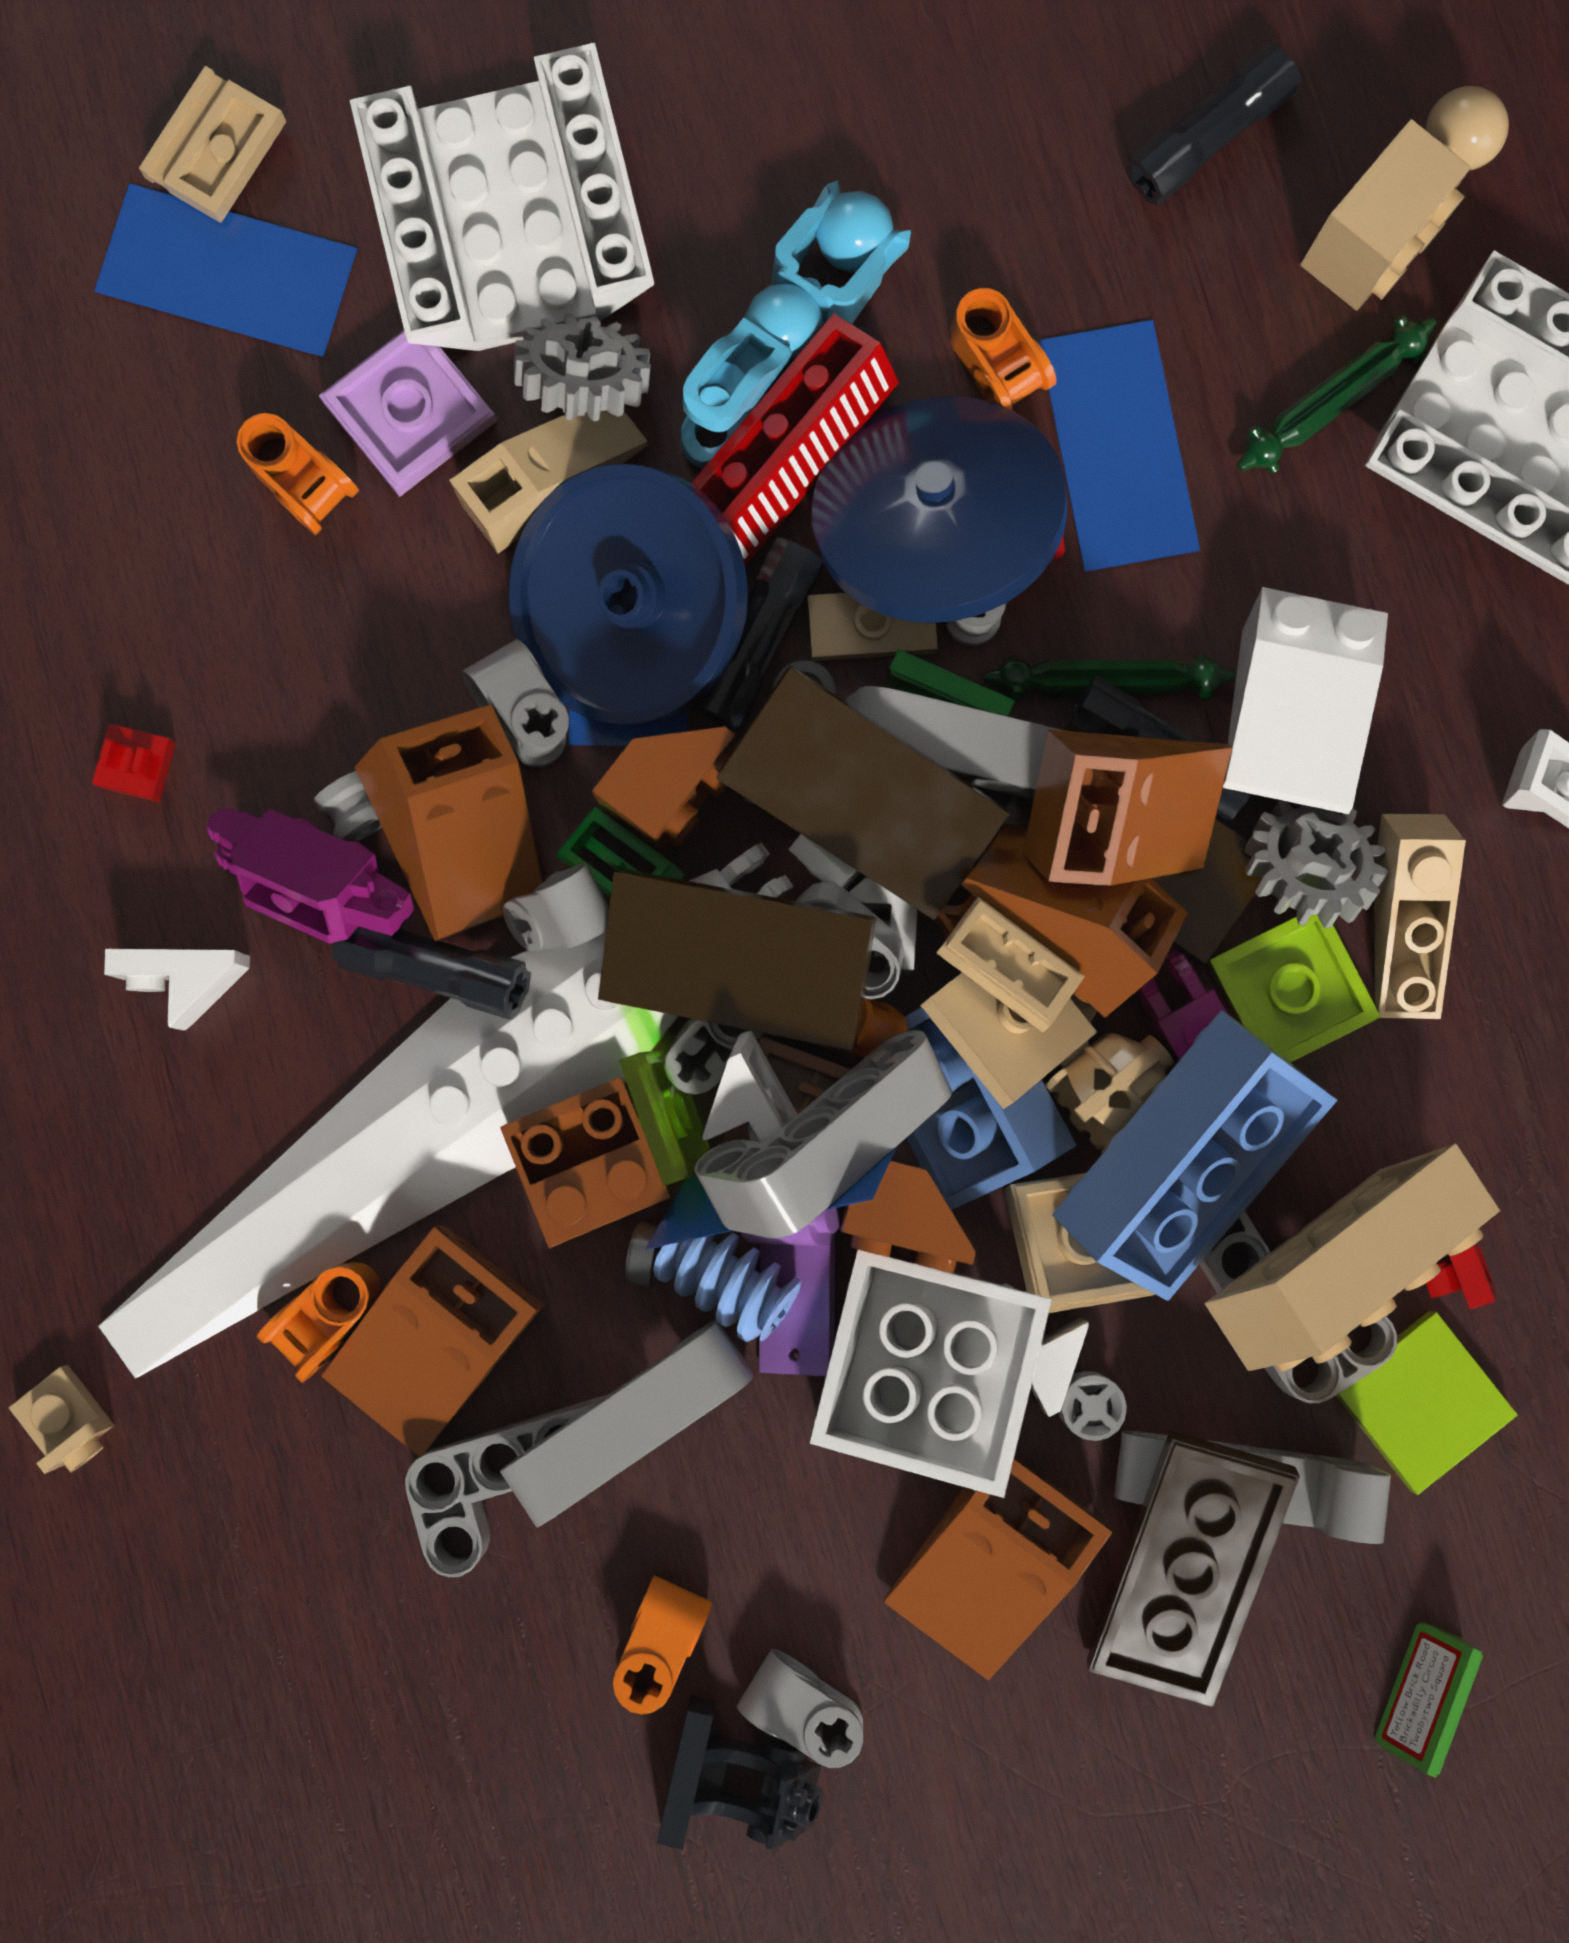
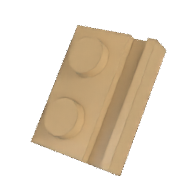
M204 66L141 163L139 169L148 181L158 183L166 188L170 194L222 223L284 127L286 119L280 109L231 80L225 81L215 75L212 69Z

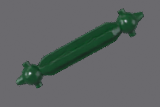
M1405 314L1397 316L1393 320L1396 326L1390 335V340L1374 342L1277 416L1270 431L1261 430L1259 425L1250 427L1247 431L1250 437L1246 442L1244 454L1236 464L1237 468L1240 471H1245L1258 467L1266 468L1268 473L1276 472L1280 468L1278 460L1282 455L1283 448L1299 446L1393 375L1402 358H1411L1413 364L1421 362L1425 358L1422 352L1427 346L1428 336L1436 325L1435 319L1429 317L1416 321L1407 320Z
M1204 654L1196 655L1188 666L1176 660H1046L1032 667L1026 661L1021 660L1019 656L1012 655L1000 668L984 673V683L999 687L1005 694L1011 696L1013 700H1020L1031 688L1048 695L1081 694L1091 679L1099 676L1127 694H1173L1188 687L1190 691L1200 695L1201 698L1208 699L1212 697L1213 692L1219 686L1235 681L1236 673L1235 671L1220 667L1216 661L1207 658Z

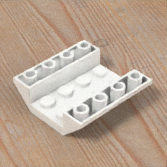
M595 43L535 56L534 61L539 81L419 109L411 86L349 100L408 343L473 351L514 343L516 340H523V333L526 327L541 331V319L548 318L558 325L564 324L565 314H572L577 323L579 318L588 319L592 315L597 316L600 322L654 285Z
M1494 250L1434 340L1380 431L1365 466L1568 585L1569 293Z

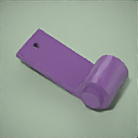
M841 1207L824 1210L806 1227L782 1238H766L740 1232L747 1243L760 1244V1273L774 1262L781 1266L776 1282L778 1287L782 1288L795 1277L802 1280L799 1293L782 1322L764 1341L761 1342L759 1338V1373L827 1375L835 1343V1232L838 1230L841 1222ZM794 1353H798V1360L794 1357Z

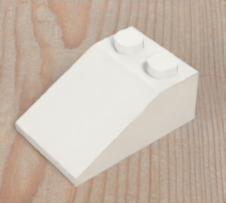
M1262 587L1242 630L1228 745L1232 747L1223 788L1345 814L1350 813L1353 808L1383 669L1388 613Z

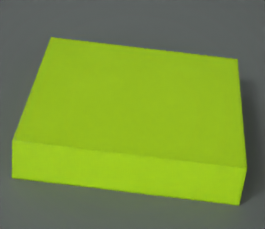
M1311 915L1305 925L1298 924L1296 916L1208 960L1206 963L1233 1018L1290 1063L1381 1017L1333 925L1331 928H1324L1318 915Z
M1430 1310L1397 1336V1347L1394 1354L1384 1365L1335 1395L1410 1492L1416 1495L1423 1492L1518 1416L1439 1314Z

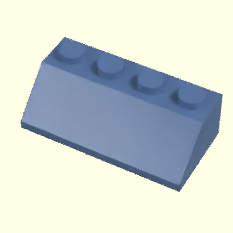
M1221 1010L1209 1026L1198 1034L1194 1044L1166 1078L1156 1085L1151 1096L1128 1124L1113 1137L1109 1147L1085 1176L1071 1188L1066 1199L1052 1216L1096 1262L1169 1301L1336 1103L1337 1099L1258 1036Z

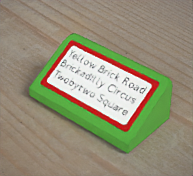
M1419 1622L1413 1632L1380 1721L1375 1741L1383 1749L1422 1772L1435 1778L1437 1774L1440 1775L1483 1658L1482 1651L1462 1637L1425 1622Z

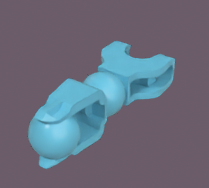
M838 180L829 183L822 190L813 208H807L777 243L772 272V285H769L754 296L745 314V318H742L729 335L721 337L712 344L689 374L684 384L682 404L683 411L687 416L681 427L680 446L681 451L690 463L703 469L724 445L723 443L714 448L701 446L696 439V434L703 428L713 432L727 431L726 442L833 314H836L852 324L880 286L883 274L908 250L911 230L894 231L890 211L878 197L861 190L841 193ZM816 241H818L822 255L833 267L848 273H855L844 287L838 288L827 284L821 288V284L816 279L804 278L798 274L800 263Z

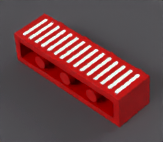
M833 314L691 483L710 498L728 521L739 544L745 566L817 482L822 468L863 427L899 384L881 343L836 314Z

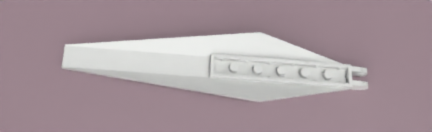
M760 843L737 857L721 872L715 869L689 881L732 889L730 887L732 884L746 874H750L758 869L770 854L764 845ZM784 875L766 883L757 894L781 898L794 886ZM606 931L581 945L569 949L562 946L536 952L527 950L511 957L525 962L526 969L531 972L529 992L522 1003L520 1012L514 1018L509 1020L466 1007L459 1000L450 998L99 1325V1328L134 1378L140 1377L316 1279L327 1269L343 1264L515 1168L516 1166L500 1130L501 1126L618 1077H622L624 1083H626L679 1016L598 1000Z

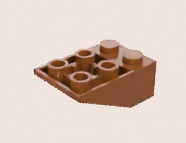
M491 704L380 738L354 767L434 941L504 916L503 907L505 903L514 897L535 893V888L543 883L518 760Z
M1048 729L1023 854L1048 882L1111 886L1203 869L1232 747L1228 744Z
M1005 823L961 885L972 894L974 900L980 897L1083 974L1085 977L1073 994L1081 1001L1090 1003L1101 1015L1107 1017L1158 973L1188 912L1152 878L1111 886L1048 882L1023 854L1027 830Z
M446 1224L436 1226L391 1279L321 1377L420 1457L436 1441L543 1308L544 1304Z
M1014 1456L1005 1497L1002 1498L964 1487L883 1599V1602L989 1681L1075 1586L1110 1537L1112 1531L1099 1517L1025 1462Z

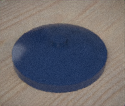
M945 396L918 399L892 407L873 416L822 468L812 499V524L819 553L826 569L840 588L854 600L875 612L895 619L922 623L949 622L974 617L991 611L1022 593L1043 573L1053 559L1060 545L1067 519L1064 473L1059 458L1046 437L1028 420L1012 410L995 403L969 397Z
M613 464L582 472L561 484L543 500L529 519L518 541L509 582V608L515 638L520 640L532 653L544 678L561 703L586 718L611 724H641L663 720L685 711L701 700L718 683L729 667L743 634L748 604L746 569L735 534L719 508L706 494L695 485L668 471L641 465Z

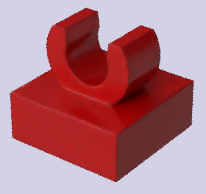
M108 723L92 784L102 789L160 803L176 742L167 737Z
M1478 1242L1467 1250L1450 1256L1449 1260L1437 1262L1441 1269L1440 1273L1426 1283L1431 1299L1462 1289L1469 1309L1496 1302V1288Z

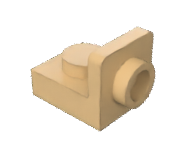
M69 1365L59 1367L9 1407L10 1411L45 1455L36 1463L44 1474L64 1465L71 1473L84 1465L104 1448L97 1439L114 1426Z

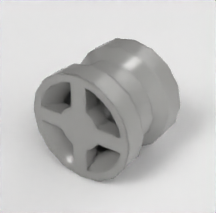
M356 771L329 784L314 798L313 803L318 811L323 815L330 816L335 825L333 835L346 842H358L382 828Z
M1083 1370L1073 1373L1058 1416L1074 1434L1082 1439L1098 1441L1109 1438L1120 1429L1125 1420L1127 1405L1124 1394L1116 1383L1099 1372ZM1101 1389V1391L1098 1394L1087 1395L1088 1393H1097L1098 1390Z

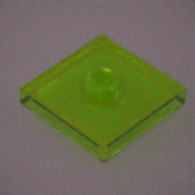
M670 1049L639 1052L619 1060L663 1186L695 1176L694 1167L697 1161L711 1150L708 1141L702 1139L704 1130L691 1094L677 1089L667 1078L665 1059Z

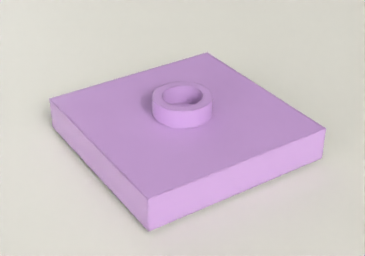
M404 330L319 395L324 405L399 497L497 422L492 410L440 347L408 343Z

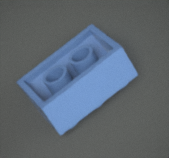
M922 1007L905 1016L907 1031L919 1030L925 1033L952 1089L951 1097L946 1103L906 1137L921 1168L928 1171L950 1210L1035 1172L1077 1146L1042 1079L1003 1110Z

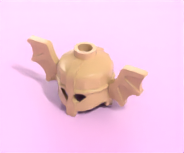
M1073 994L1070 999L1091 1023L1097 1010L1090 1003L1081 1001ZM1109 1032L1101 1035L1090 1046L1087 1040L1060 1063L1062 1069L1051 1077L1045 1084V1087L1050 1094L1055 1092L1053 1098L1060 1107L1068 1108L1070 1113L1068 1121L1078 1132L1089 1133L1091 1135V1143L1098 1150L1103 1149L1101 1151L1103 1154L1109 1147L1113 1137L1128 1124L1151 1096L1156 1085L1166 1078L1165 1072L1175 1062L1163 1045L1152 1035H1148L1141 1042H1137L1122 1035Z

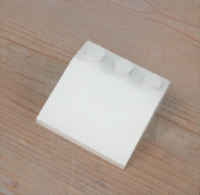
M858 1250L810 1444L1004 1498L1052 1299L957 1272L950 1273L915 1264V1261L893 1255L886 1257Z

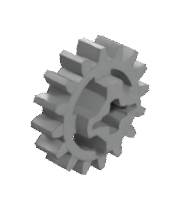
M565 314L564 324L558 325L554 321L544 318L541 319V331L526 327L523 333V340H516L514 384L515 386H523V398L526 401L541 398V411L546 413L559 407L563 409L566 419L573 420L576 416H585L587 412L592 421H599L600 411L605 410L620 417L624 413V404L638 407L641 404V394L648 393L651 364H649L650 351L647 348H639L640 337L637 334L621 336L622 325L617 322L605 328L601 326L598 317L592 315L588 319L579 318L577 323L572 314Z
M1280 800L1271 814L1264 812L1252 831L1253 834L1244 850L1246 854L1252 857L1245 868L1246 875L1262 877V881L1255 893L1258 897L1273 894L1278 899L1274 907V912L1277 914L1285 912L1290 907L1297 910L1298 924L1305 925L1311 915H1318L1323 927L1331 928L1339 915L1348 923L1354 921L1361 909L1367 910L1381 891L1379 886L1388 873V869L1378 865L1386 854V849L1383 846L1369 844L1368 841L1376 830L1372 825L1358 828L1353 824L1357 813L1353 808L1349 814L1343 813L1340 815L1331 810L1298 803L1292 808L1289 803Z

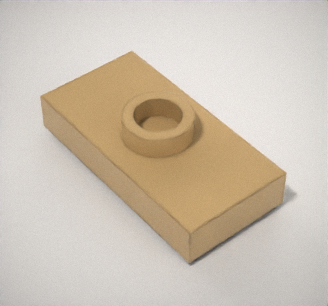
M847 593L808 595L812 662L895 656L898 649L911 655L936 654L937 652L936 623L911 622L880 614L863 606Z
M980 897L972 903L936 952L1042 1033L1052 1025L1085 977Z

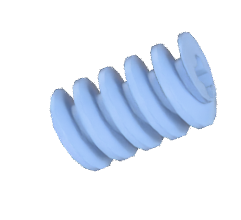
M735 1233L730 1234L719 1244L713 1241L715 1235L662 1246L655 1260L653 1268L654 1277L664 1283L675 1278V1292L683 1297L693 1295L696 1292L695 1305L704 1312L717 1307L716 1321L721 1325L728 1327L739 1320L737 1336L746 1342L755 1339L760 1334V1341L762 1342L779 1326L794 1303L802 1284V1280L795 1277L782 1288L778 1287L776 1282L781 1266L776 1262L761 1273H758L755 1268L760 1251L754 1247L741 1258L734 1256L740 1238Z

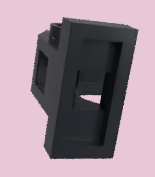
M690 1695L660 1822L657 1844L683 1850L690 1817L697 1815H717L745 1822L748 1824L746 1835L756 1842L765 1844L768 1849L782 1846L789 1840L795 1841L799 1834L813 1826L820 1812L823 1790L817 1787L821 1765L804 1759L805 1754L786 1741L768 1740L765 1747L711 1734L715 1700ZM728 1763L746 1766L765 1773L759 1800L722 1791Z

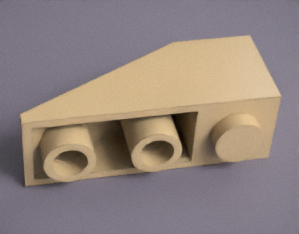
M607 410L600 411L599 421H592L587 412L585 416H576L573 420L566 419L565 415L500 443L449 481L462 507L499 554L521 537L526 524L535 510L561 484L582 472L596 467L623 464L649 444L625 411L623 416L620 417L611 414Z
M1381 814L1378 845L1385 847L1386 854L1378 865L1388 869V873L1379 886L1381 891L1374 899L1375 1007L1381 1016L1380 1018L1441 1019L1466 842L1464 837L1444 814Z

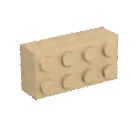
M1455 1143L1378 1170L1204 1304L1248 1371L1275 1365L1279 1372H1283L1310 1357L1317 1364L1323 1363L1337 1356L1351 1345L1352 1341L1347 1334L1358 1325L1362 1327L1371 1325L1390 1314L1397 1307L1393 1297L1403 1289L1410 1291L1418 1288L1437 1276L1441 1269L1436 1262L1446 1254L1449 1256L1459 1254L1479 1242L1484 1236L1479 1228L1500 1212V1209Z

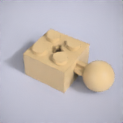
M1459 87L1448 92L1437 101L1428 116L1425 129L1411 119L1332 211L1300 266L1356 311L1359 310L1372 293L1382 300L1405 273L1406 267L1418 253L1421 254L1446 224L1445 221L1464 199L1465 196L1456 188L1468 171L1486 165L1501 151L1508 135L1509 119L1507 110L1500 98L1492 91L1483 87Z

